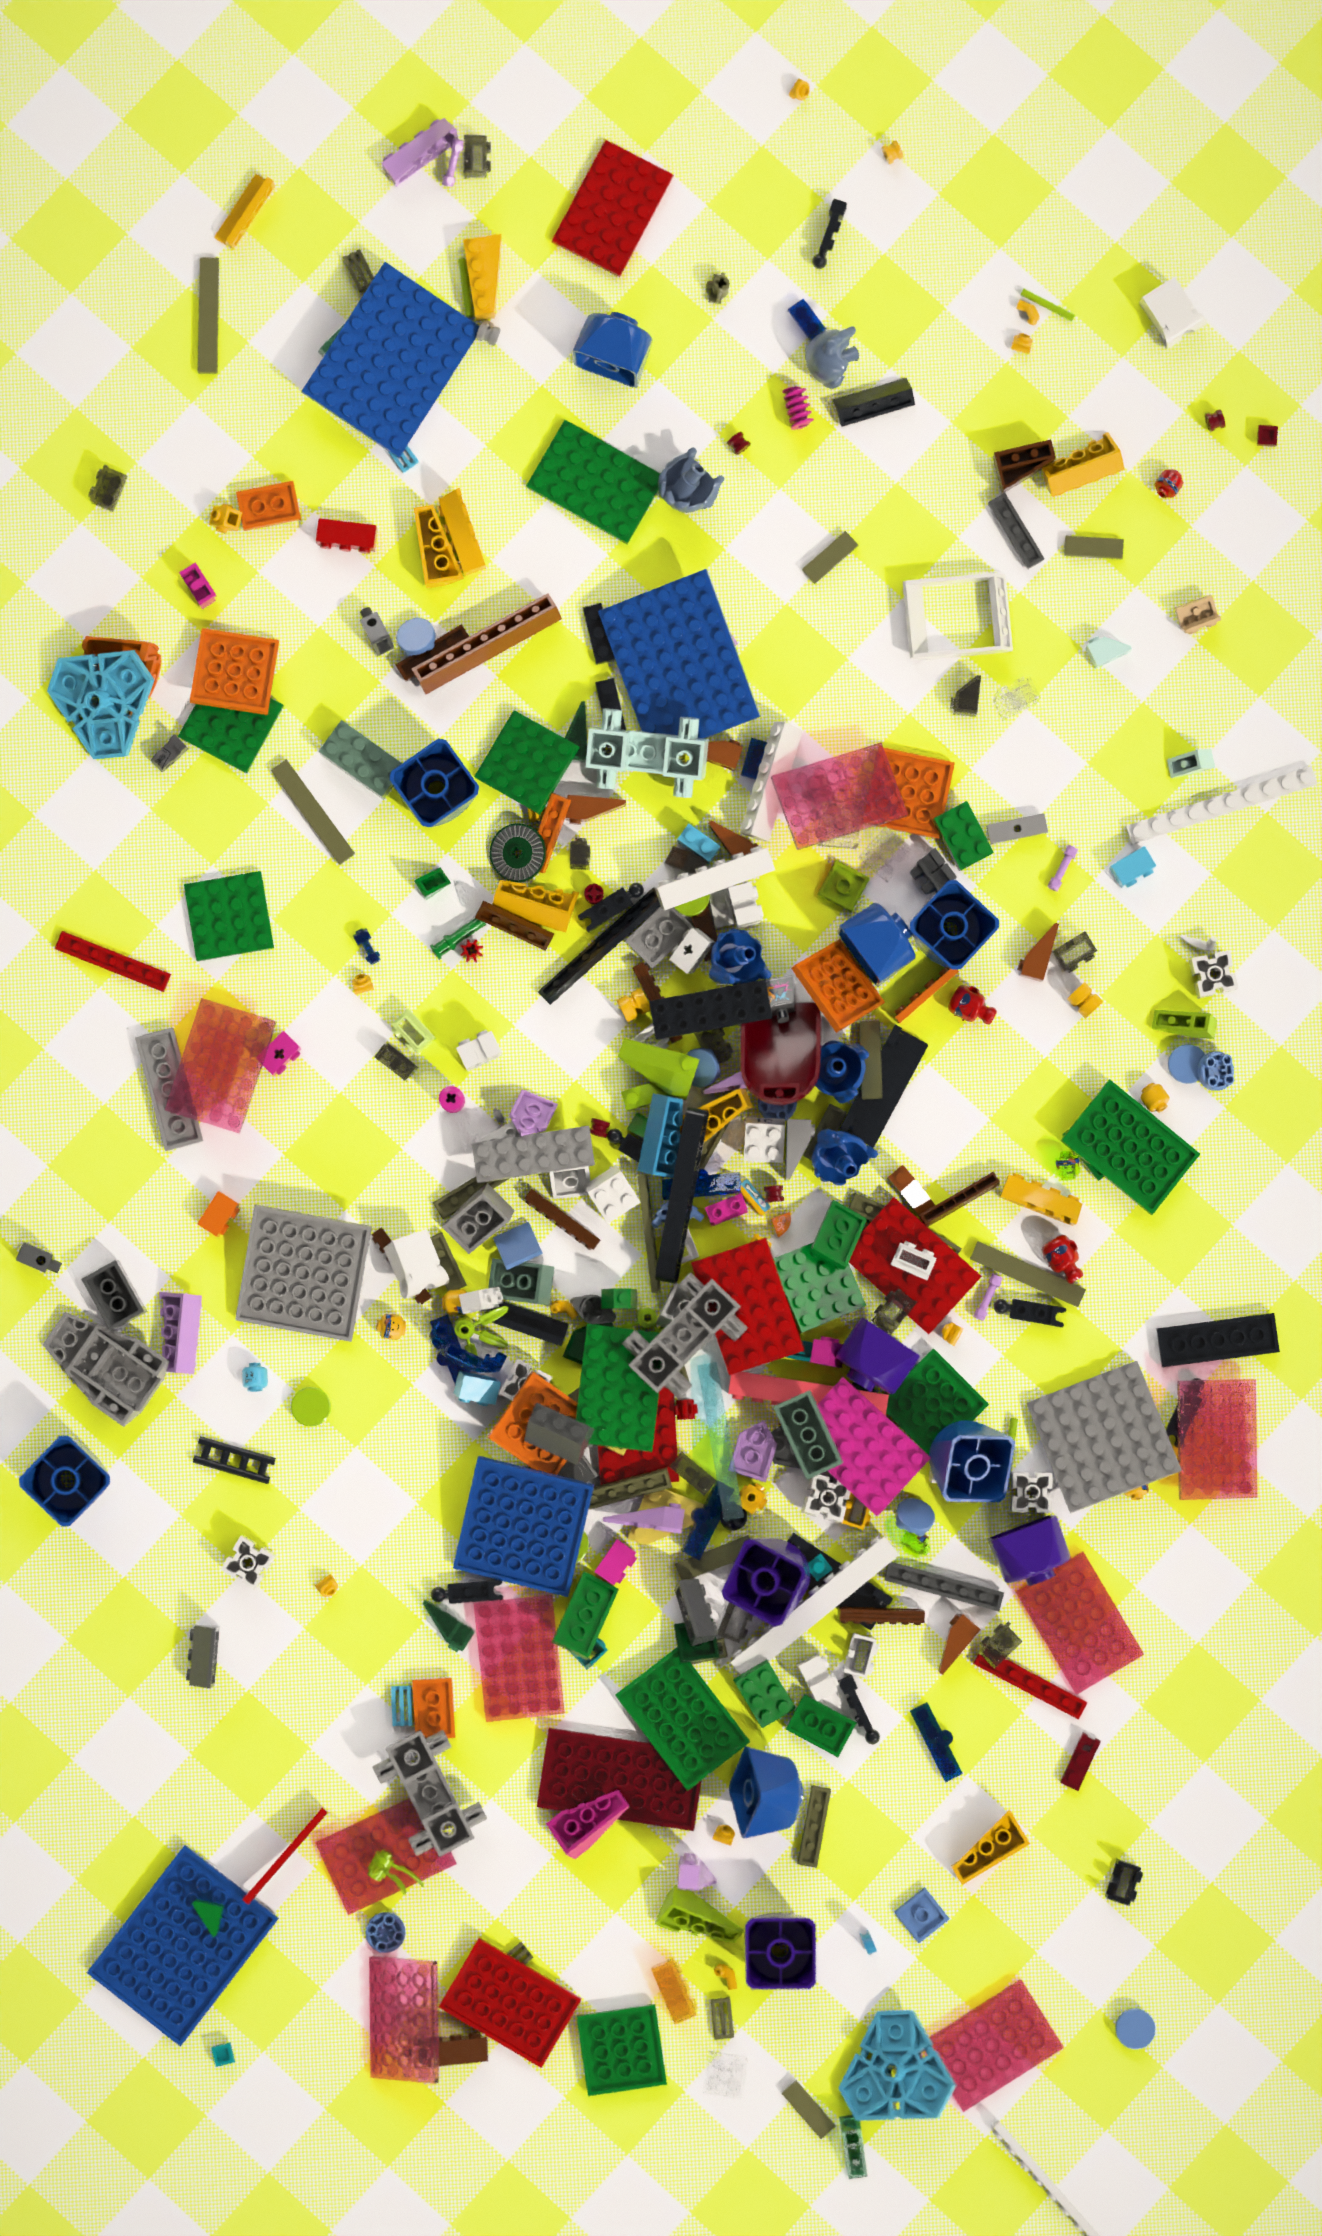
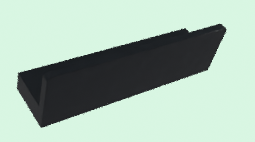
M907 378L833 399L841 427L916 405L913 390Z
M506 1302L499 1304V1307L507 1306L508 1311L491 1323L562 1346L569 1326L568 1323Z

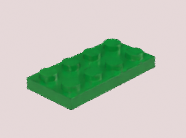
M584 1571L556 1630L552 1643L587 1660L590 1657L619 1589Z

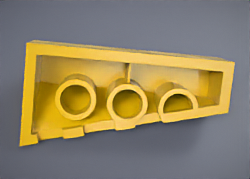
M1109 432L1102 435L1103 438L1098 441L1094 439L1088 442L1086 448L1082 450L1077 448L1072 451L1068 458L1061 457L1042 468L1046 488L1052 497L1062 495L1067 491L1080 488L1083 485L1099 481L1104 477L1115 475L1125 470L1121 450Z
M457 488L438 499L440 505L436 507L439 516H444L446 524H443L446 536H451L452 542L449 544L453 554L457 553L459 559L457 563L460 571H463L464 576L487 568L479 543L475 537L476 535L469 519L466 505L463 502L461 490Z
M434 506L415 507L414 514L426 589L447 586L463 580L464 577Z
M500 880L492 905L524 920L566 933L580 892L573 891L572 894L563 893V889L555 888V891L544 890V886L536 885V887L530 888L524 883Z
M739 1088L697 1108L709 1112L704 1143L737 1115L753 1107L746 1089ZM683 1125L680 1126V1134L682 1133Z
M1016 1173L1007 1176L999 1198L1068 1225L1074 1226L1077 1224L1083 1203L1079 1202L1080 1198L1070 1194L1068 1197L1060 1195V1190L1052 1187L1049 1190L1042 1187V1183L1034 1180L1031 1183L1024 1180V1176Z
M1009 1809L959 1861L950 1866L960 1883L964 1885L1030 1845V1842Z

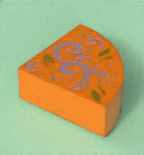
M790 1212L771 1219L778 1237L782 1236L790 1226Z

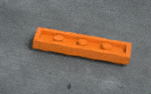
M551 793L538 832L544 839L547 852L546 861L540 873H545L571 803V799L556 793Z
M944 967L939 972L940 976L935 981L932 978L924 985L925 990L921 993L917 991L909 998L911 1002L908 1005L904 1006L902 1004L894 1011L896 1015L893 1019L897 1023H901L959 971Z

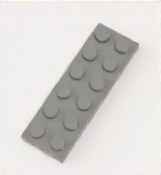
M171 1027L135 1037L164 1150L170 1151L203 1142L174 1028Z
M589 1126L471 1143L477 1183L595 1165Z

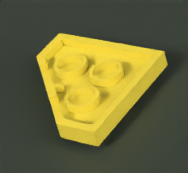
M664 1489L644 1495L638 1511L669 1506V1503L681 1504V1508L685 1509L682 1529H685L698 1522L704 1504ZM632 1525L627 1539L646 1546L673 1534V1532L660 1531L653 1528H640Z

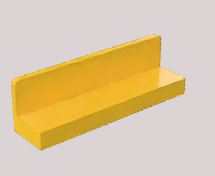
M258 174L254 175L216 233V240L232 250L235 249L275 188L274 180L269 177L265 179Z

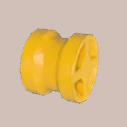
M896 140L892 141L891 145L881 147L882 153L889 165L896 159L904 158L902 149Z

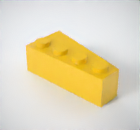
M502 234L464 239L476 321L494 319L496 316Z

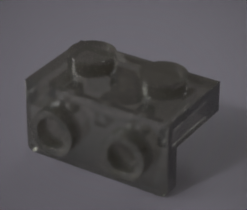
M104 464L103 469L100 468L97 472V483L95 487H91L88 497H90L89 500L93 505L114 512L127 482L128 475L110 469L109 466Z
M723 1028L694 1033L700 1048L712 1049L719 1065L732 1059L731 1054L734 1052L730 1043H725L722 1037L725 1035Z
M1009 1621L1005 1625L1000 1623L993 1630L995 1634L991 1638L986 1636L980 1642L982 1647L978 1653L994 1669L1023 1642L1009 1628L1011 1625Z

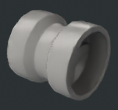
M482 321L476 335V340L487 341L489 345L495 346L501 328L497 326L490 327L489 323Z

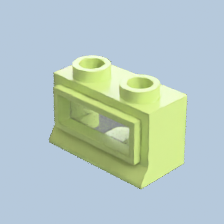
M409 1008L391 1023L394 1027L391 1031L398 1038L403 1037L407 1041L404 1045L412 1053L416 1051L419 1054L436 1039Z

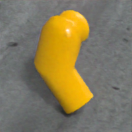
M1019 300L1016 309L1027 313L1028 324L1036 325L1040 319L1036 307Z
M556 1300L550 1305V1311L554 1314L567 1313L572 1320L578 1316L573 1305L567 1300Z
M718 1964L714 1968V1974L726 1979L728 1990L738 1988L735 1971L725 1964Z

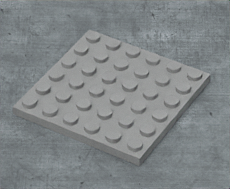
M255 1204L235 1320L352 1342L372 1226Z
M1137 1360L1026 1403L1070 1514L1182 1471Z

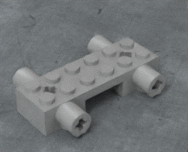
M691 1272L677 1286L691 1301L659 1335L649 1343L635 1330L622 1343L635 1357L629 1366L657 1393L665 1386L678 1399L693 1386L679 1370L719 1329L724 1331L735 1342L748 1328L734 1314L741 1306L713 1279L704 1285ZM715 1301L718 1304L716 1306L718 1310L715 1313L714 1311L710 1313L707 1304L709 1302L713 1304ZM654 1359L662 1361V1368L660 1370L652 1368L654 1366L652 1362Z
M421 1730L416 1731L386 1747L385 1750L389 1758L372 1766L380 1785L399 1776L425 1827V1830L408 1838L416 1856L435 1847L440 1857L475 1839L470 1828L488 1819L479 1801L463 1810L460 1809L435 1759L436 1755L452 1748L443 1730L426 1739ZM409 1752L417 1754L415 1762L406 1760ZM445 1824L453 1825L452 1833H443L442 1829H444Z

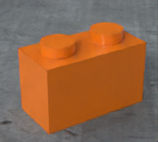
M218 1191L197 1224L216 1237L224 1236L230 1227L227 1225L231 1218L235 1219L240 1212L238 1208L240 1204Z

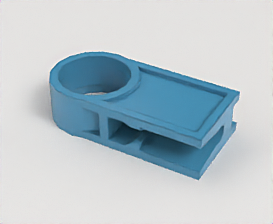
M869 1930L864 1935L859 1933L868 1955L877 1952Z

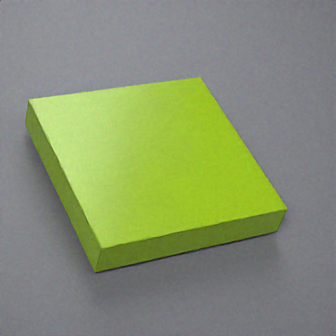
M835 860L817 895L852 913L870 877Z

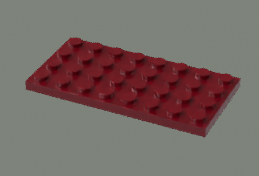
M549 1727L537 1807L557 1811L570 1810L582 1803H589L598 1797L619 1790L630 1807L617 1820L694 1831L702 1780L687 1791L651 1743Z

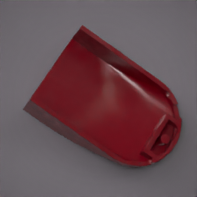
M795 1002V1011L788 1013L789 1021L786 1023H779L777 1016H772V1019L741 1024V1075L746 1088L757 1099L774 1105L791 1104L804 1098L815 1087L820 1074L822 1045V1012L815 1002Z

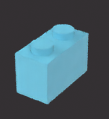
M691 824L686 826L677 839L680 845L708 865L721 848L719 844Z
M1143 846L1111 865L1109 869L1121 888L1125 885L1129 888L1137 883V878L1141 876L1146 878L1153 874V869L1157 865L1146 847Z
M459 1370L453 1393L461 1402L470 1403L471 1400L476 1401L481 1406H488V1404L496 1405L501 1382L496 1377Z

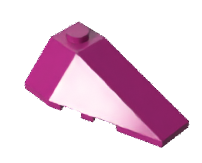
M617 1790L598 1797L589 1803H582L573 1809L561 1811L547 1822L546 1825L564 1853L573 1859H577L630 1806L620 1791Z

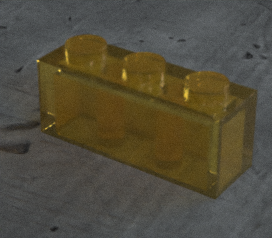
M672 1957L652 1966L651 1971L674 2024H679L697 2016L696 2010L699 2008L695 1998L691 1999L688 1991L691 1989L687 1980H682L680 1973L683 1970L679 1961L675 1962Z

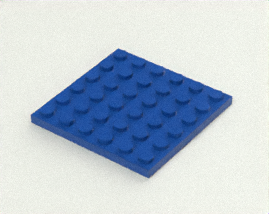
M478 1456L453 1569L568 1597L595 1484Z

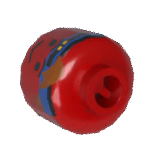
M1175 469L1162 471L1154 484L1157 494L1162 498H1174L1184 484L1181 473Z

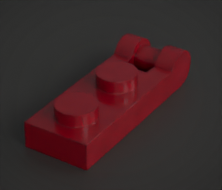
M1082 1732L1060 1780L1061 1784L1079 1791L1101 1740L1090 1738L1088 1734ZM1084 1744L1091 1746L1089 1752L1082 1749Z

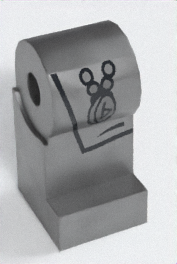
M174 734L152 757L151 762L161 772H164L189 749Z

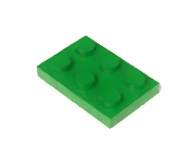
M968 801L932 819L958 871L994 853Z
M833 1200L827 1209L810 1251L844 1270L849 1263L867 1218Z
M768 1659L733 1679L761 1728L766 1727L796 1709Z
M804 1694L786 1730L838 1758L857 1722Z

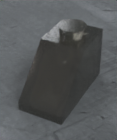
M981 675L975 676L955 693L954 698L951 697L950 709H953V715L977 716Z
M673 846L664 864L681 873L688 872L690 875L696 873V868L705 865L707 867L708 861L689 851Z
M682 1451L669 1466L704 1496L717 1481Z

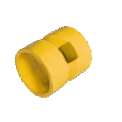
M1086 982L1067 998L1073 1007H1079L1078 1012L1085 1019L1104 1002L1097 994L1091 993L1092 989Z
M641 987L632 991L631 996L624 995L616 999L627 1022L636 1019L639 1013L644 1015L651 1011L650 1004Z

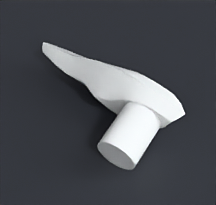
M1183 935L1180 936V938L1195 948L1205 951L1216 950L1214 945L1218 939L1215 936H1211L1208 941Z

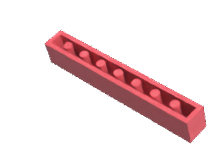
M741 1371L731 1375L728 1394H732L733 1399L744 1400V1396L752 1397L753 1402L763 1403L765 1399L771 1400L772 1405H778L811 1390L818 1404L834 1386ZM858 1390L886 1416L888 1394Z

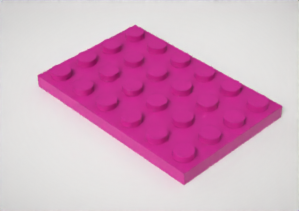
M842 1377L817 1404L844 1461L843 1464L828 1470V1472L870 1511L878 1516L931 1457Z

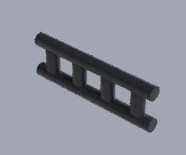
M200 1436L198 1444L204 1445L201 1457L194 1455L192 1463L269 1485L271 1477L265 1476L268 1464L275 1465V1457ZM211 1448L223 1451L220 1462L208 1459ZM230 1453L242 1456L239 1467L227 1465ZM249 1458L260 1461L258 1473L246 1470Z

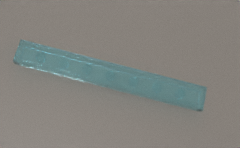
M713 1362L697 1365L724 1521L744 1518L718 1364Z

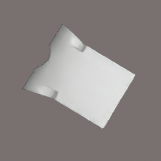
M1175 276L1143 296L1139 302L1156 330L1160 333L1166 350L1179 343L1183 334L1194 333L1208 324L1207 319L1194 308L1193 303Z
M427 1229L396 1239L384 1247L391 1267L399 1281L400 1293L403 1299L418 1295L423 1289H434L449 1283L448 1274L440 1265Z

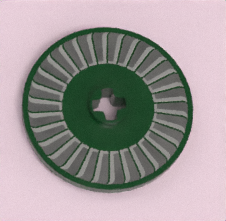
M521 823L507 825L496 833L491 842V864L494 870L508 881L525 882L534 878L542 870L546 861L547 852L544 839L536 829L529 825ZM517 848L522 850L519 858L517 855H514V851H517Z

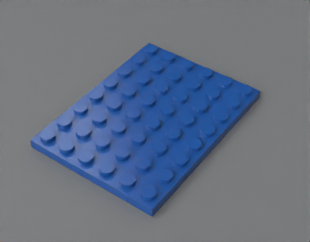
M384 262L301 393L400 458L475 341L480 326L390 264Z
M708 569L698 571L598 611L642 732L678 736L680 717H692L699 719L698 738H707L761 717Z
M185 1844L86 1973L181 2047L279 1917L255 1898L249 1904L245 1903L242 1900L247 1895L245 1890ZM201 1899L225 1905L219 1932L216 1936L212 1937L192 1905L194 1900Z

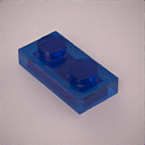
M804 298L788 309V313L810 342L818 334L826 331V327Z
M751 738L741 772L742 777L756 780L767 742Z

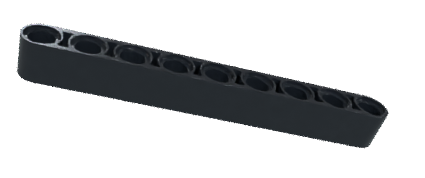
M688 1107L685 1112L655 1278L658 1281L676 1284L679 1278L709 1112L707 1110Z

